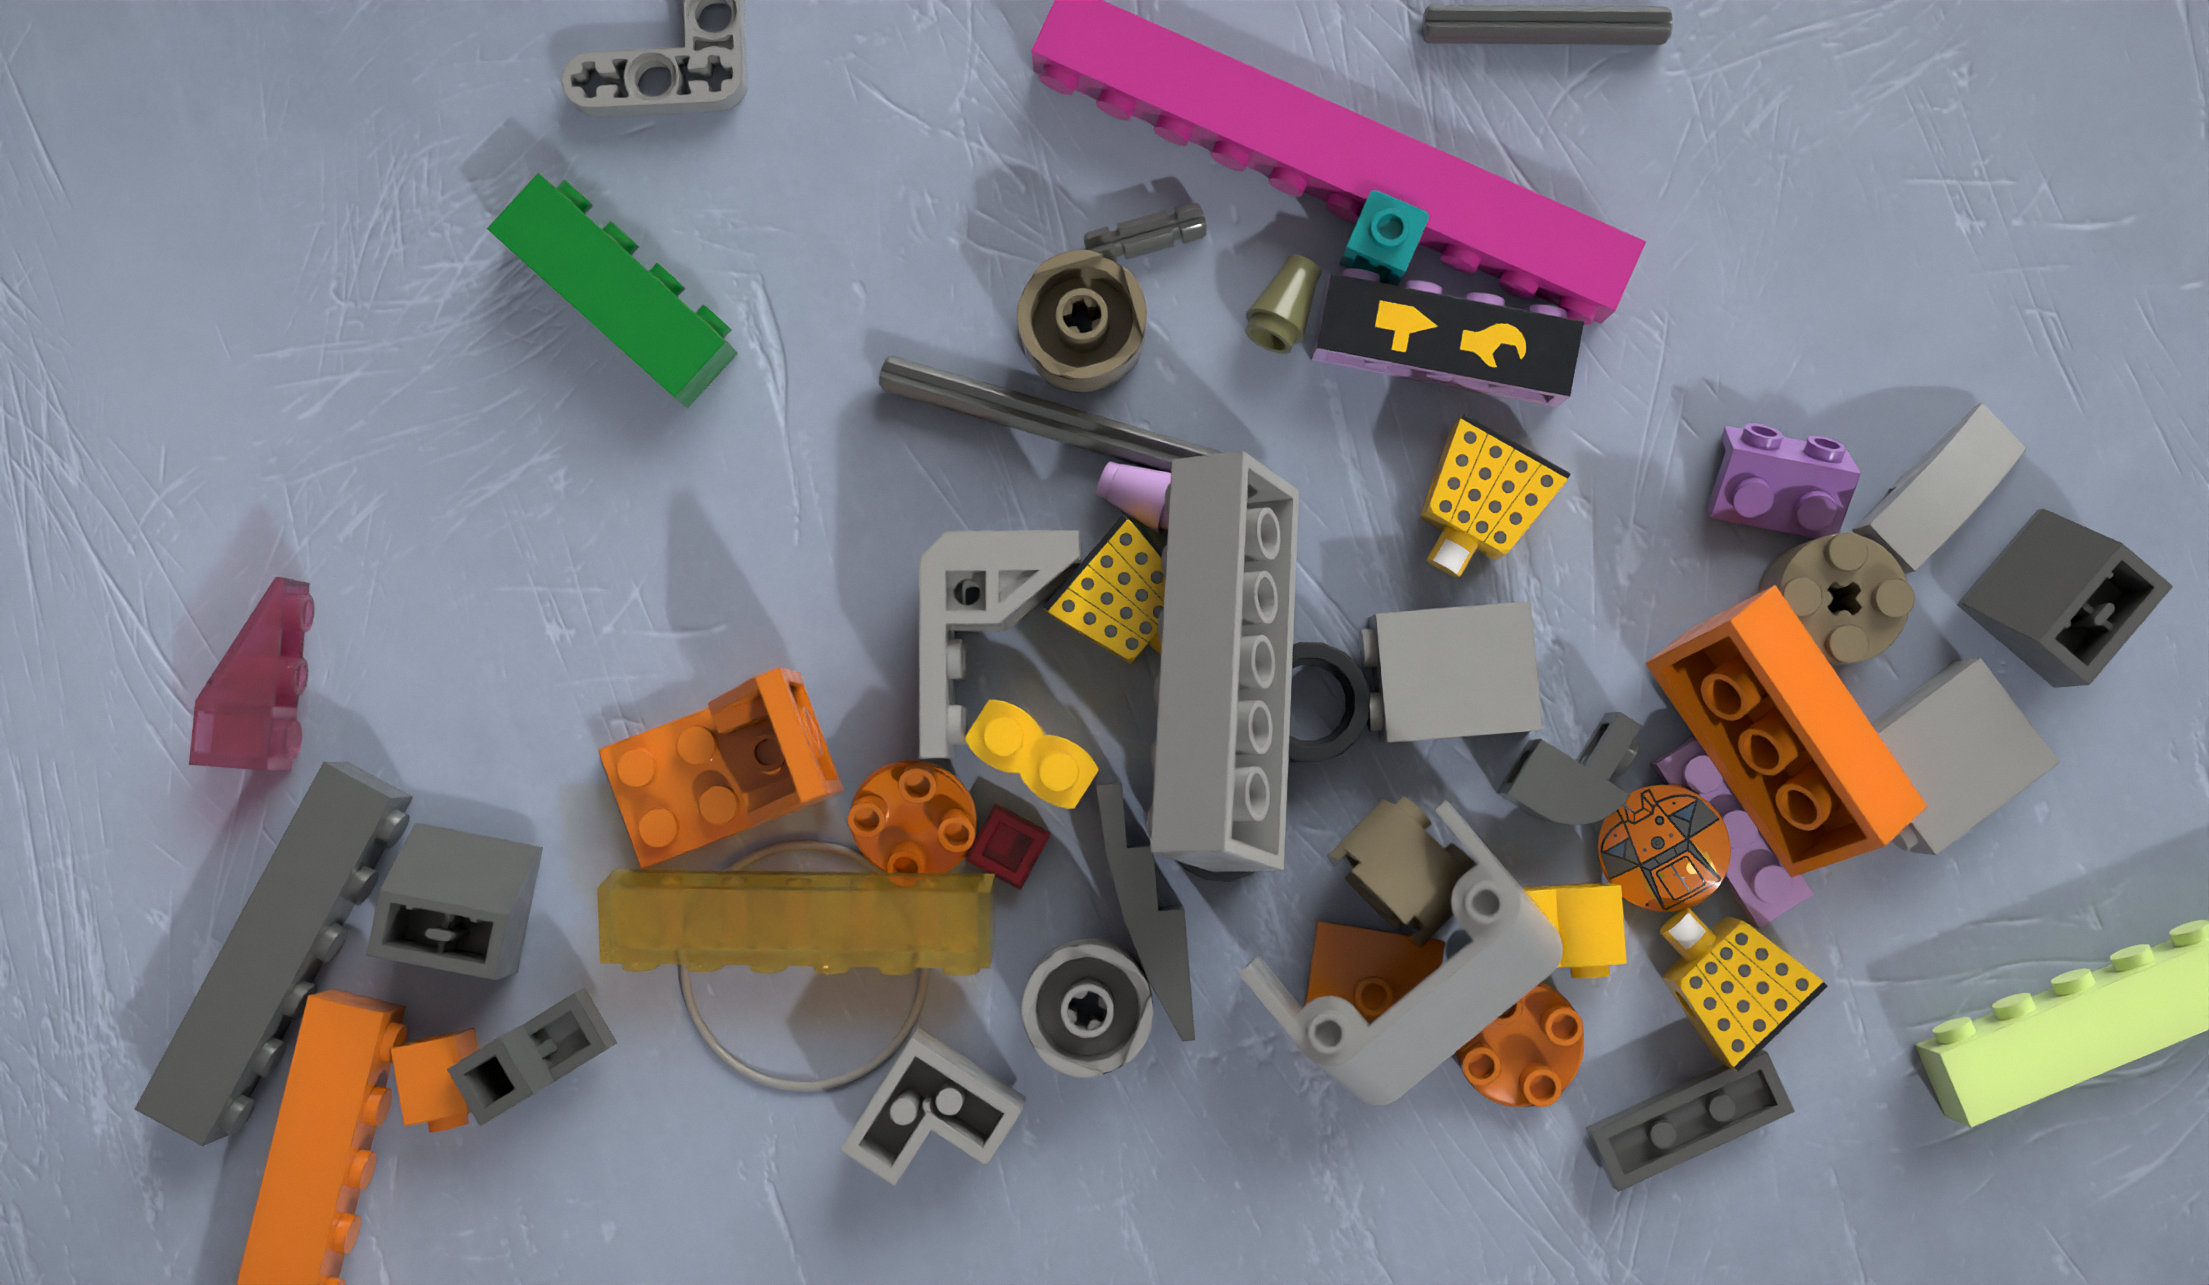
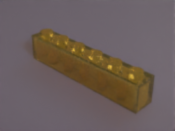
M614 869L597 888L600 963L621 964L622 969L631 972L650 971L658 968L661 964H685L686 970L697 973L717 971L722 969L724 965H749L751 971L763 974L781 972L786 970L788 966H813V970L821 974H841L848 972L852 967H877L878 972L886 975H905L914 972L916 968H942V972L947 975L969 976L978 973L980 968H991L996 948L995 874Z

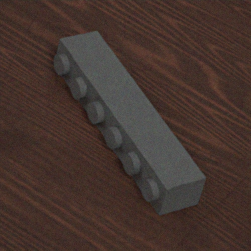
M349 762L322 763L134 1110L201 1146L230 1134L235 1135L242 1129L254 1110L256 1102L250 1097L261 1077H267L276 1068L285 1053L287 1044L281 1040L291 1021L299 1019L304 1014L308 996L317 993V986L312 983L323 962H330L342 948L348 935V929L343 926L354 905H361L373 891L379 877V872L374 870L381 855L385 848H392L405 832L410 816L405 811L413 796Z

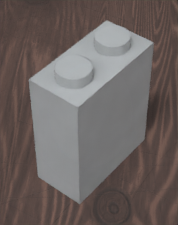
M1531 601L1377 613L1368 618L1369 629L1360 630L1359 644L1363 668L1373 667L1375 689L1374 693H1370V717L1367 721V727L1369 731H1378L1379 743L1543 730Z
M1981 657L1953 661L1871 723L1927 805L1913 821L1891 840L1904 851L1910 850L1912 853L1939 854L2060 763Z

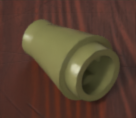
M1290 255L1287 257L1282 269L1246 312V318L1249 322L1245 328V333L1254 343L1269 351L1287 354L1292 350L1294 344L1303 341L1316 284L1322 273L1320 267L1303 256Z

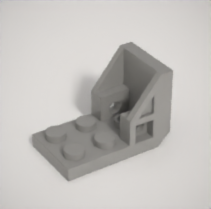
M1079 530L945 531L919 557L920 758H957V745H967L964 738L968 733V709L962 705H957L956 681H967L968 648L967 643H963L962 639H956V632H1007L1063 585L1081 564ZM970 587L980 588V597L977 602L972 605H965V590Z

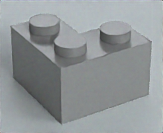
M918 1028L840 1148V1151L893 1186H896L932 1130L987 1166L1021 1114L1026 1097L929 1033Z

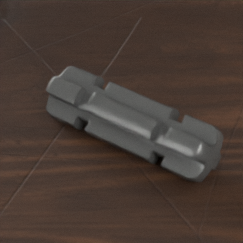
M1193 202L1175 207V212L1171 215H1167L1164 210L1118 223L1117 230L1109 231L1107 226L1089 231L1084 235V245L1086 250L1103 254V257L1117 262V256L1124 255L1127 260L1173 247L1174 241L1181 239L1183 244L1202 239L1207 232L1206 219L1199 203Z

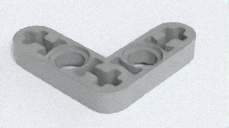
M683 0L685 47L599 51L578 54L569 60L563 69L561 83L564 93L579 111L587 116L594 117L713 112L732 109L742 101L748 86L745 0ZM714 3L728 6L731 9L732 16L730 23L725 29L712 33L706 32L699 27V15L705 7ZM688 66L687 69L693 79H704L713 76V67L722 66L727 76L732 77V79L722 81L721 91L713 92L706 81H688L691 94L685 95L686 82L681 68ZM653 67H663L669 70L672 76L671 85L664 94L649 97L640 92L639 81L646 70ZM625 69L624 82L629 96L623 98L624 94L617 85H601L597 87L596 97L589 98L579 85L589 83L590 73L597 72L604 82L621 83L623 79L620 70Z

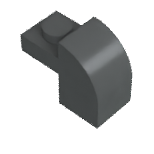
M1621 712L1605 713L1576 760L1543 739L1528 740L1496 793L1528 814L1544 821L1568 825H1584L1600 821L1617 811L1630 796L1629 793L1608 780L1613 773L1621 776L1634 760L1640 744L1635 742L1634 738L1642 725Z
M583 988L525 1024L499 1036L449 1067L447 1071L478 1124L482 1126L617 1044V1041L587 990Z

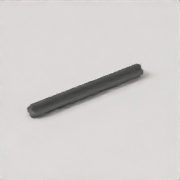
M888 356L879 376V385L884 391L1158 471L1171 473L1172 459L1225 453L896 356Z

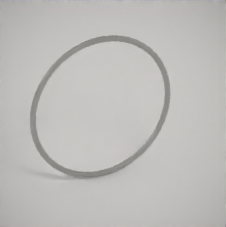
M793 840L768 845L745 855L727 867L712 881L694 907L686 926L680 954V979L685 1005L695 1028L707 1046L720 1060L744 1077L765 1086L795 1092L828 1090L846 1085L874 1071L887 1061L902 1045L917 1022L926 997L930 974V956L924 925L917 908L902 885L890 879L886 871L873 865L861 852L843 845L819 840ZM798 849H814L840 854L861 863L880 876L894 890L905 906L915 928L920 953V977L915 1001L906 1022L893 1041L879 1055L860 1068L836 1078L815 1082H793L765 1076L748 1068L728 1054L717 1043L700 1017L694 1001L689 973L690 951L694 932L702 912L716 891L731 876L750 863L771 854Z

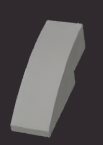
M1980 403L1888 489L1890 494L1863 518L1852 531L1859 536L1878 543L1889 551L1901 566L1904 574L1915 572L1992 493L2026 450V447L1983 403Z

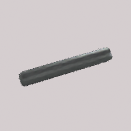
M1430 5L1426 7L1423 14L1422 34L1424 41L1427 43L1663 45L1671 36L1673 18L1669 8L1658 6Z

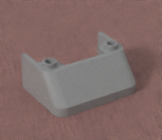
M1446 799L1435 808L1436 813L1479 862L1457 881L1451 898L1452 910L1456 920L1473 941L1370 1025L1352 1004L1339 997H1319L1302 1008L1259 955L1238 973L1311 1061L1358 1100L1373 1106L1387 1105L1399 1099L1553 973L1562 958V940L1555 926Z

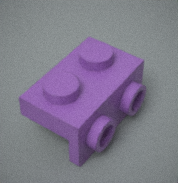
M1746 424L1744 429L1725 426L1721 440L1726 452L1707 506L1710 518L1815 539L1839 534L1861 475L1852 456L1842 443L1823 436H1810L1807 441L1786 438L1778 430L1762 424Z

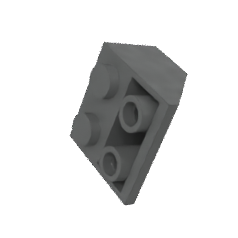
M2042 508L2033 514L1957 603V606L2052 687L2085 686L2093 682L2172 589L2173 585L2123 543Z
M415 823L379 890L366 956L491 980H497L517 973L543 847Z

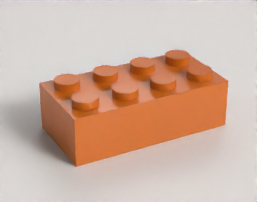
M1776 585L1688 629L1645 663L1791 878L1885 847L1927 807L1918 791Z

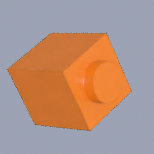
M475 1028L416 1039L390 1049L404 1127L427 1122L429 1132L432 1133L457 1128L469 1123L468 1114L471 1113V1110L447 1069L478 1050Z

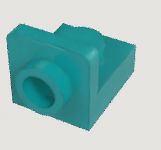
M1378 190L1371 191L1339 265L1349 269H1362L1374 272L1380 276L1379 282L1398 286L1407 271L1429 220L1428 212Z

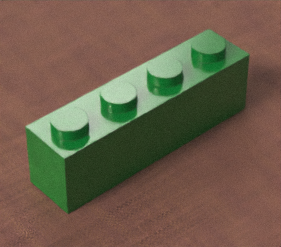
M538 172L489 225L487 230L688 409L738 354L724 339L732 330L704 304L694 312L682 302L678 296L686 288L660 264L656 263L648 271L634 259L632 255L639 246L613 222L610 221L603 229L595 224L586 215L593 205L565 179L555 188Z

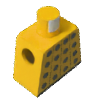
M1464 413L1449 431L1419 517L1442 531L1426 561L1438 570L1452 577L1460 578L1476 550L1494 560L1505 556L1564 486L1571 473Z
M1122 515L1043 608L1055 620L1131 665L1148 645L1161 655L1162 642L1158 633V618L1160 612L1164 609L1165 577L1162 571L1161 557L1126 516Z
M1688 907L1674 914L1660 930V934L1681 955L1662 976L1664 983L1712 1055L1720 1063L1737 1072L1828 987L1821 978L1740 919L1726 916L1709 929Z

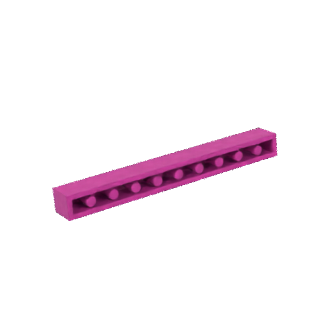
M1054 0L1031 50L1034 72L1040 74L1039 80L1052 90L1065 95H1072L1074 90L1096 99L1098 108L1110 116L1121 120H1130L1131 116H1134L1154 125V132L1171 143L1186 146L1190 141L1211 150V157L1227 168L1244 171L1246 167H1249L1269 176V184L1283 193L1301 197L1305 192L1327 202L1325 205L1326 209L1339 218L1357 222L1366 200L1373 190H1378L1425 210L1429 214V220L1418 245L1422 244L1442 253L1441 260L1456 270L1465 273H1475L1478 269L1500 279L1498 285L1512 295L1524 299H1533L1536 295L1558 305L1557 307L1567 311L1566 318L1584 321V325H1590L1593 321L1602 324L1616 311L1647 242L1103 0Z

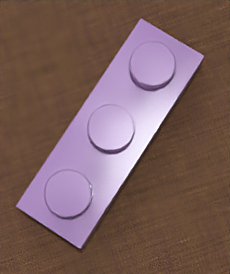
M1695 736L1650 763L1663 785L1681 784L1689 788L1690 791L1706 799L1722 817L1727 827L1731 844L1730 863L1723 881L1753 927H1763L1814 895L1802 875L1790 877Z

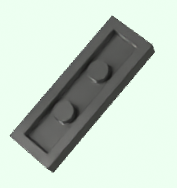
M1761 1050L1739 1072L1726 1065H1721L1585 1128L1612 1187L1619 1192L1795 1112L1768 1052Z

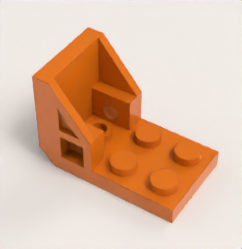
M782 667L754 676L707 703L708 708L598 749L641 869L651 867L845 792L800 672Z

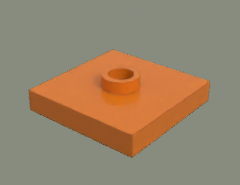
M1316 920L1303 1007L1319 997H1339L1352 1004L1370 1025L1442 966L1445 941L1431 938L1420 948L1409 941L1413 935Z

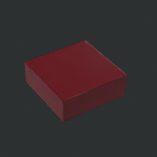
M995 803L965 861L1021 890L1047 843L1051 832Z

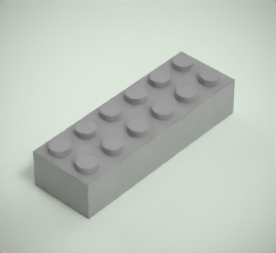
M1244 451L1172 459L1171 483L1168 484L1165 491V505L1169 515L1168 542L1161 558L1162 571L1165 577L1164 609H1162L1158 618V633L1162 642L1161 668L1154 685V696L1158 706L1157 738L1152 744L1150 754L1151 766L1155 773L1153 805L1150 807L1147 815V831L1151 840L1150 852L1212 872L1284 871L1299 490Z

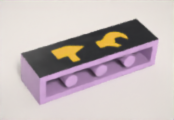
M1344 269L1342 275L1331 273L1324 290L1312 361L1552 407H1558L1571 396L1584 321L1566 318V310L1541 304L1529 306V311L1504 306L1505 300L1502 297L1488 293H1469L1466 299L1443 295V288L1441 286L1425 281H1406L1404 287L1380 283V276L1378 274L1362 269Z

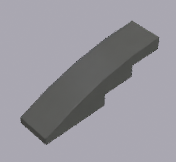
M1122 782L1097 784L1096 789L1105 852L1124 922L1148 981L1182 1041L1195 1040L1184 907L1183 905L1158 907L1154 853L1150 852L1151 844L1127 845Z

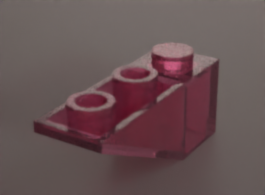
M275 577L195 700L189 765L262 771H292V760L299 754L302 744V727L296 721L299 695L303 694L306 689L309 674L307 661L303 657L305 632L309 631L313 624L315 613L314 600L309 594L310 583L284 577Z

